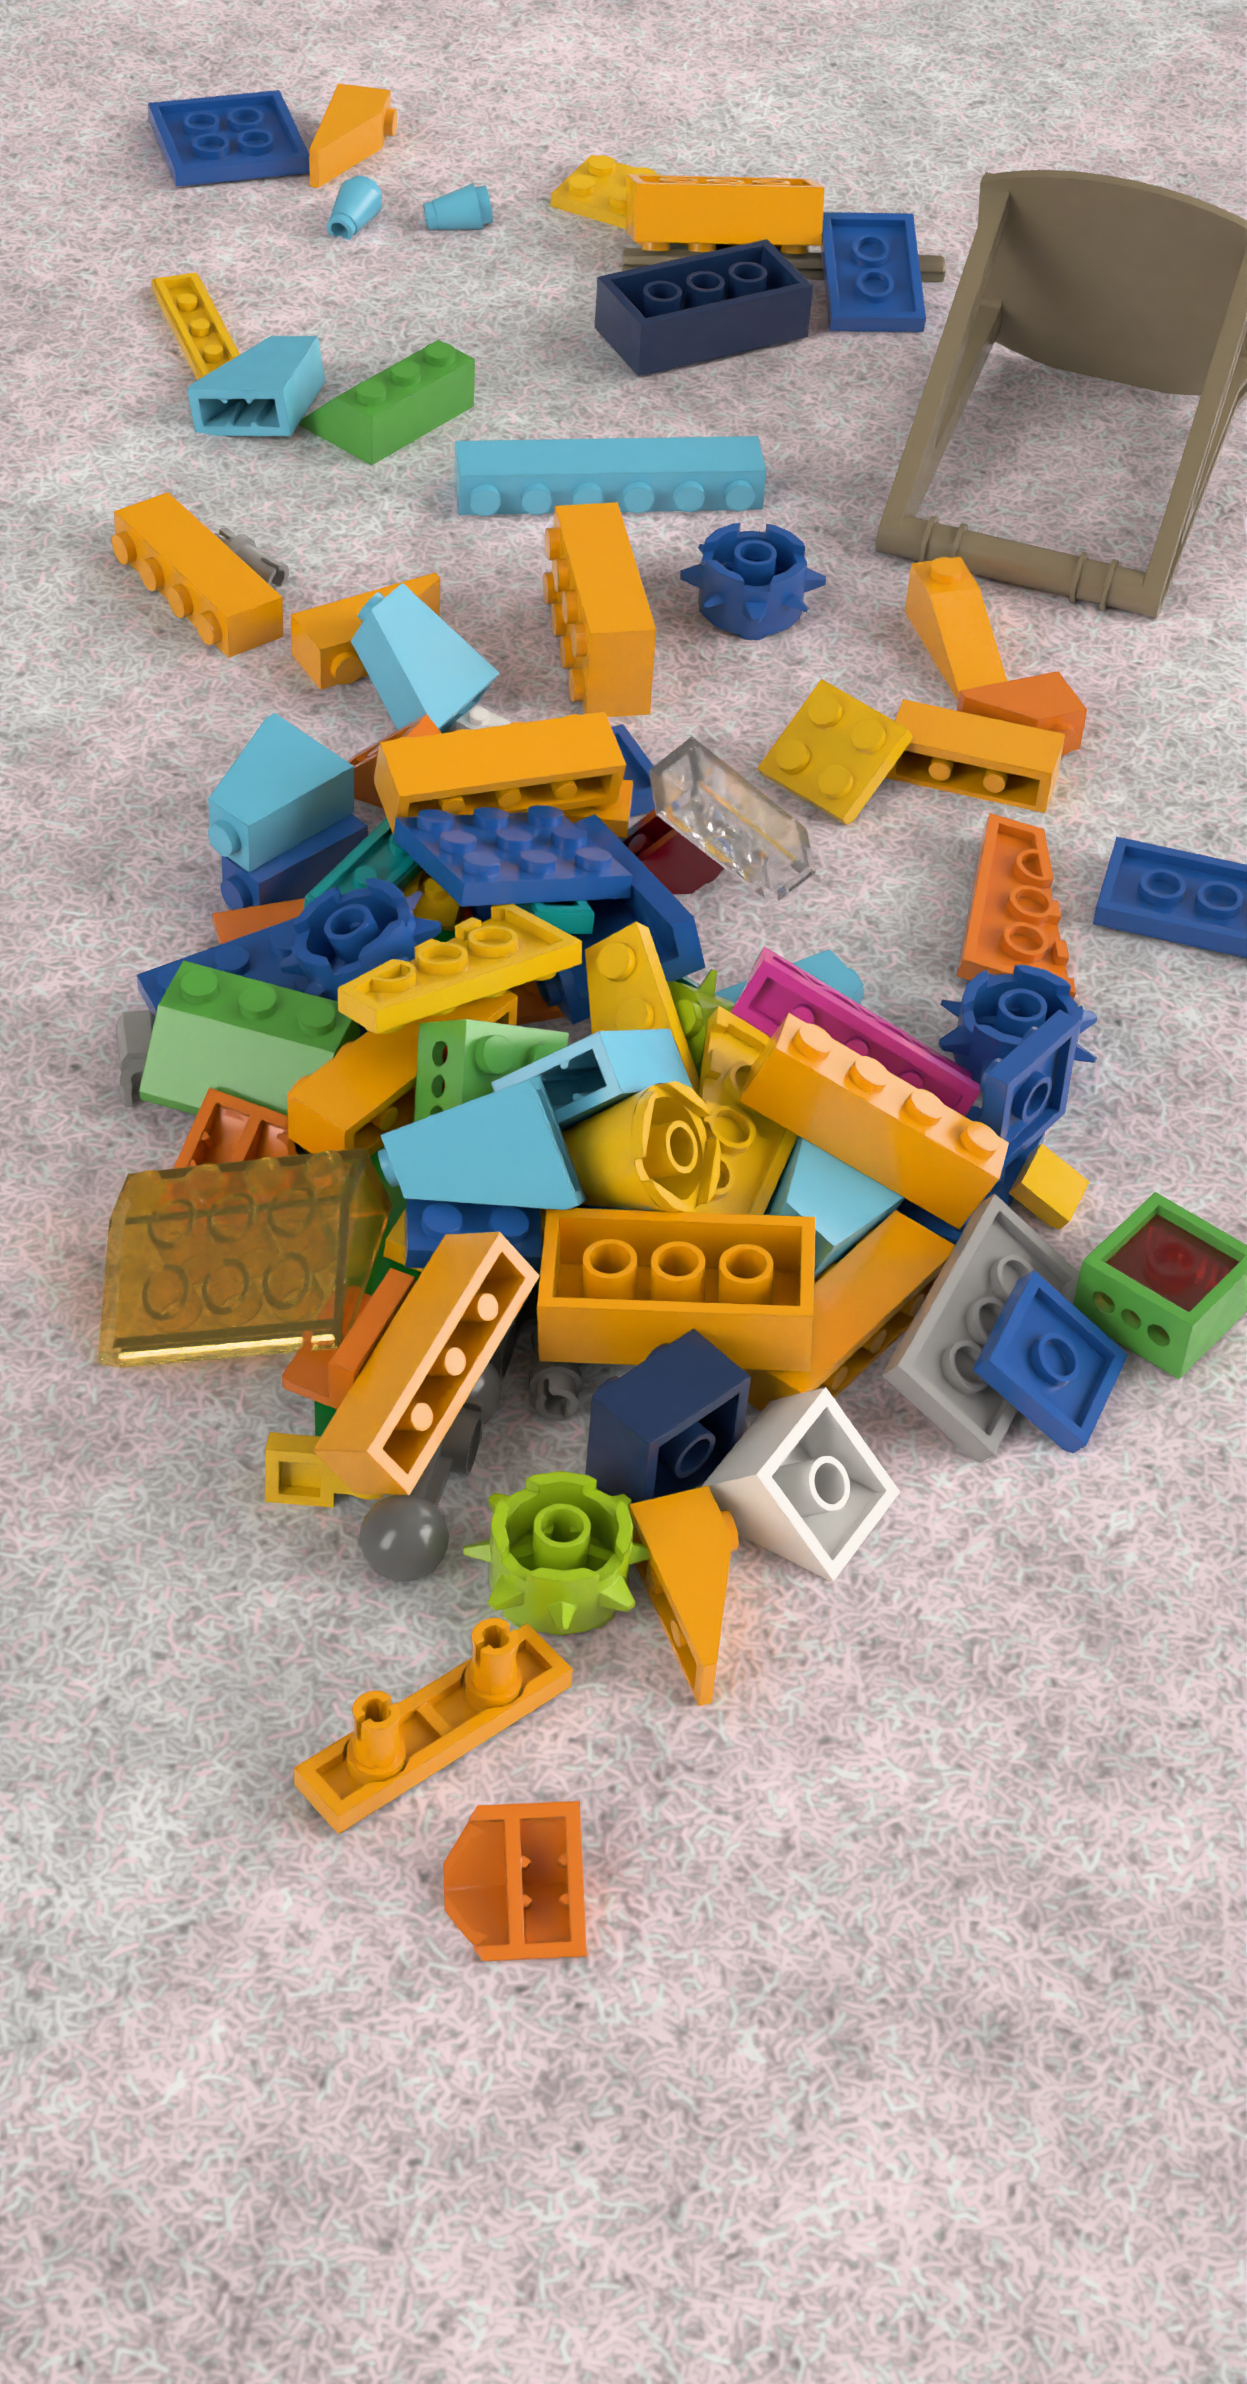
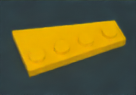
M514 904L491 906V918L483 923L479 919L470 917L455 925V937L447 942L429 939L414 947L415 959L409 962L391 959L338 987V1011L372 1033H394L401 1030L404 1024L428 1016L447 1015L453 1012L457 1006L480 998L499 997L506 992V989L530 981L548 980L553 978L556 972L582 964V941Z
M634 922L585 949L592 1034L598 1031L670 1029L692 1088L698 1094L700 1079L649 927Z
M720 1006L708 1018L698 1096L705 1102L711 1116L701 1117L707 1137L718 1136L721 1150L720 1177L714 1196L707 1204L698 1205L694 1209L696 1210L694 1213L764 1215L798 1135L738 1101L752 1064L771 1037Z

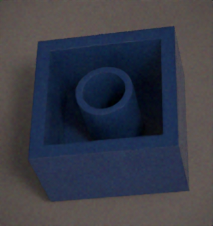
M692 1329L671 1344L663 1343L648 1355L644 1362L621 1377L614 1376L607 1379L592 1395L585 1475H589L597 1480L596 1489L609 1496L625 1494L631 1499V1504L701 1487L743 1435L751 1376L695 1329Z

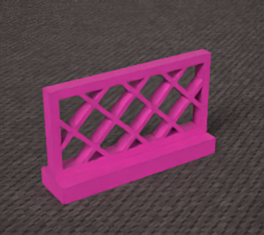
M765 946L755 960L745 988L731 1010L732 1014L770 1037L773 1036L788 1013L805 1023L817 1025L824 1029L832 1039L861 1056L877 1060L888 1072L917 1089H924L933 1093L944 1105L963 1116H966L981 1093L980 1084L972 1080V1073Z

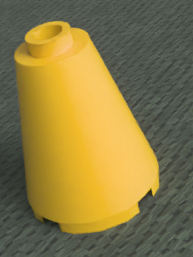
M677 1081L654 1084L561 1131L587 1199L580 1205L639 1211L694 1212L698 1205L707 1204L714 1196L720 1177L721 1150L718 1136L707 1137L701 1117L711 1116L705 1102L691 1087Z

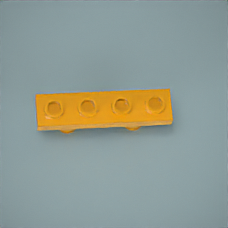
M488 1618L480 1621L474 1627L471 1634L473 1644L472 1658L401 1702L392 1704V1697L380 1690L361 1694L352 1706L354 1731L294 1767V1786L336 1833L340 1834L572 1687L573 1669L528 1623L517 1630L513 1629L509 1632L510 1624L503 1619Z

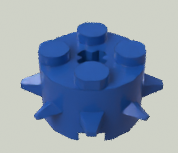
M733 523L716 529L705 539L704 545L700 544L698 546V549L703 553L701 563L681 570L680 580L699 588V612L714 626L732 634H737L744 640H761L766 635H774L789 629L800 619L802 611L807 613L809 608L803 602L804 593L826 585V576L807 568L808 563L804 556V542L792 532L772 524H766L765 532L740 531L741 523Z
M376 878L365 879L368 888L355 889L343 895L338 886L327 890L311 901L296 918L293 926L298 936L295 945L291 946L293 953L281 961L280 968L282 972L306 976L309 984L303 993L338 1002V987L391 959L407 962L415 959L414 947L429 939H433L442 932L440 921L416 918L412 912L423 893L417 891L405 898L403 892L392 882Z
M1015 965L1013 974L998 975L988 974V970H985L967 983L961 1002L945 999L941 1001L940 1005L959 1019L957 1028L939 1039L938 1045L941 1050L953 1053L955 1063L969 1070L972 1073V1080L980 1084L986 1069L995 1059H1004L1019 1045L1021 1039L1030 1028L1034 1026L1039 1028L1058 1010L1080 1020L1074 1060L1095 1063L1097 1057L1080 1046L1078 1039L1080 1033L1097 1022V1016L1092 1011L1084 1010L1082 1005L1078 1007V1004L1069 995L1071 985L1066 980L1045 969L1027 965Z

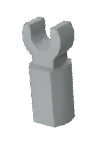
M150 1010L123 1012L117 1019L116 1033L121 1070L120 1092L121 1102L125 1108L133 1107V1094L140 1089L156 1017Z

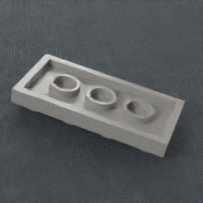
M996 1194L981 1202L976 1208L882 1374L891 1385L965 1453L980 1463L995 1455L1018 1411L972 1370L1017 1280L1035 1270L1073 1304L1080 1274Z

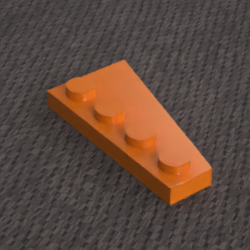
M992 813L989 814L983 829L956 976L971 981L976 975L985 970H988V974L993 975L1013 974L1015 965L1032 966L1045 969L1066 980L1071 985L1069 995L1074 1000L1076 996L1074 978H1068L1066 969L1069 960L1067 943L1060 939L1058 928L1061 919L1059 902L1053 900L1050 888L1054 877L1044 829Z

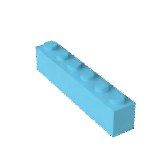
M758 436L455 441L454 485L458 515H541L544 513H554V506L612 502H618L621 512L633 513L763 509L766 467Z

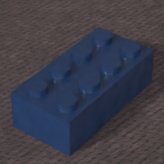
M765 239L598 276L595 329L637 376H643L808 337L813 285Z

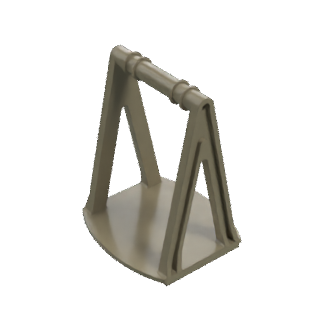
M1022 170L995 174L985 172L980 182L977 230L877 532L876 551L919 562L932 561L940 557H961L971 574L1069 597V602L1074 604L1077 599L1099 604L1100 610L1103 611L1108 606L1158 618L1236 409L1247 398V220L1218 206L1186 194L1109 175L1062 170ZM995 342L1027 358L1056 369L1167 394L1201 395L1147 572L1119 566V561L1115 559L1111 561V564L1088 559L1089 554L1086 552L1076 556L968 530V525L961 523L958 528L938 523V518L931 516L929 520L915 517Z

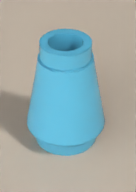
M357 175L345 180L341 184L327 223V231L331 236H342L344 239L351 240L358 231L380 212L382 208V192L372 179Z
M471 183L433 199L431 202L423 203L424 216L429 231L437 229L483 230V225L493 223L491 202L486 185L475 187L474 183Z

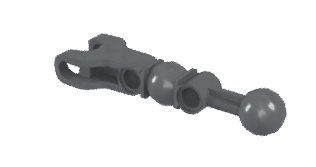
M540 1272L537 1282L411 1494L386 1497L376 1502L365 1515L360 1529L359 1542L364 1558L374 1572L394 1582L414 1581L433 1573L444 1559L448 1549L449 1532L445 1518L437 1508L450 1472L463 1475L470 1474L477 1455L478 1446L482 1439L483 1425L489 1421L499 1406L502 1391L501 1382L508 1370L520 1334L527 1328L538 1325L537 1302Z

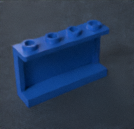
M596 814L574 824L586 831L587 836L603 850L610 852L612 857L633 875L630 898L586 900L595 913L592 934H570L582 941V964L556 972V975L551 979L536 981L546 1005L550 1008L557 1005L573 1025L590 1018L585 949L634 922L649 927L666 981L673 982L706 968L694 916ZM493 905L469 906L473 917L481 920V923L491 918V906Z

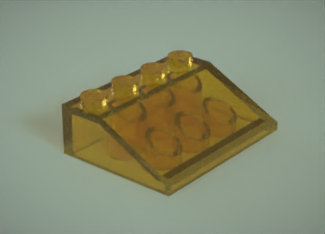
M366 1148L340 1151L327 1150L312 1154L275 1158L264 1157L257 1160L220 1164L209 1163L193 1167L156 1171L145 1170L127 1174L109 1218L98 1349L99 1364L124 1368L298 1352L299 1349L307 1351L338 1349L355 1322L393 1206Z

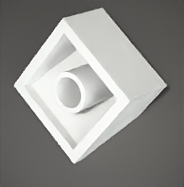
M826 1387L771 1400L701 1486H709L720 1511L728 1510L731 1513L738 1535L830 1582L836 1579L900 1493Z

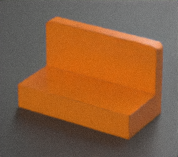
M390 1268L372 1296L347 1286L339 1288L282 1374L283 1388L338 1410L413 1288L415 1277Z

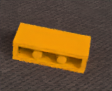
M902 700L895 721L908 728L914 738L885 778L1046 813L1059 773L1065 734L915 701Z

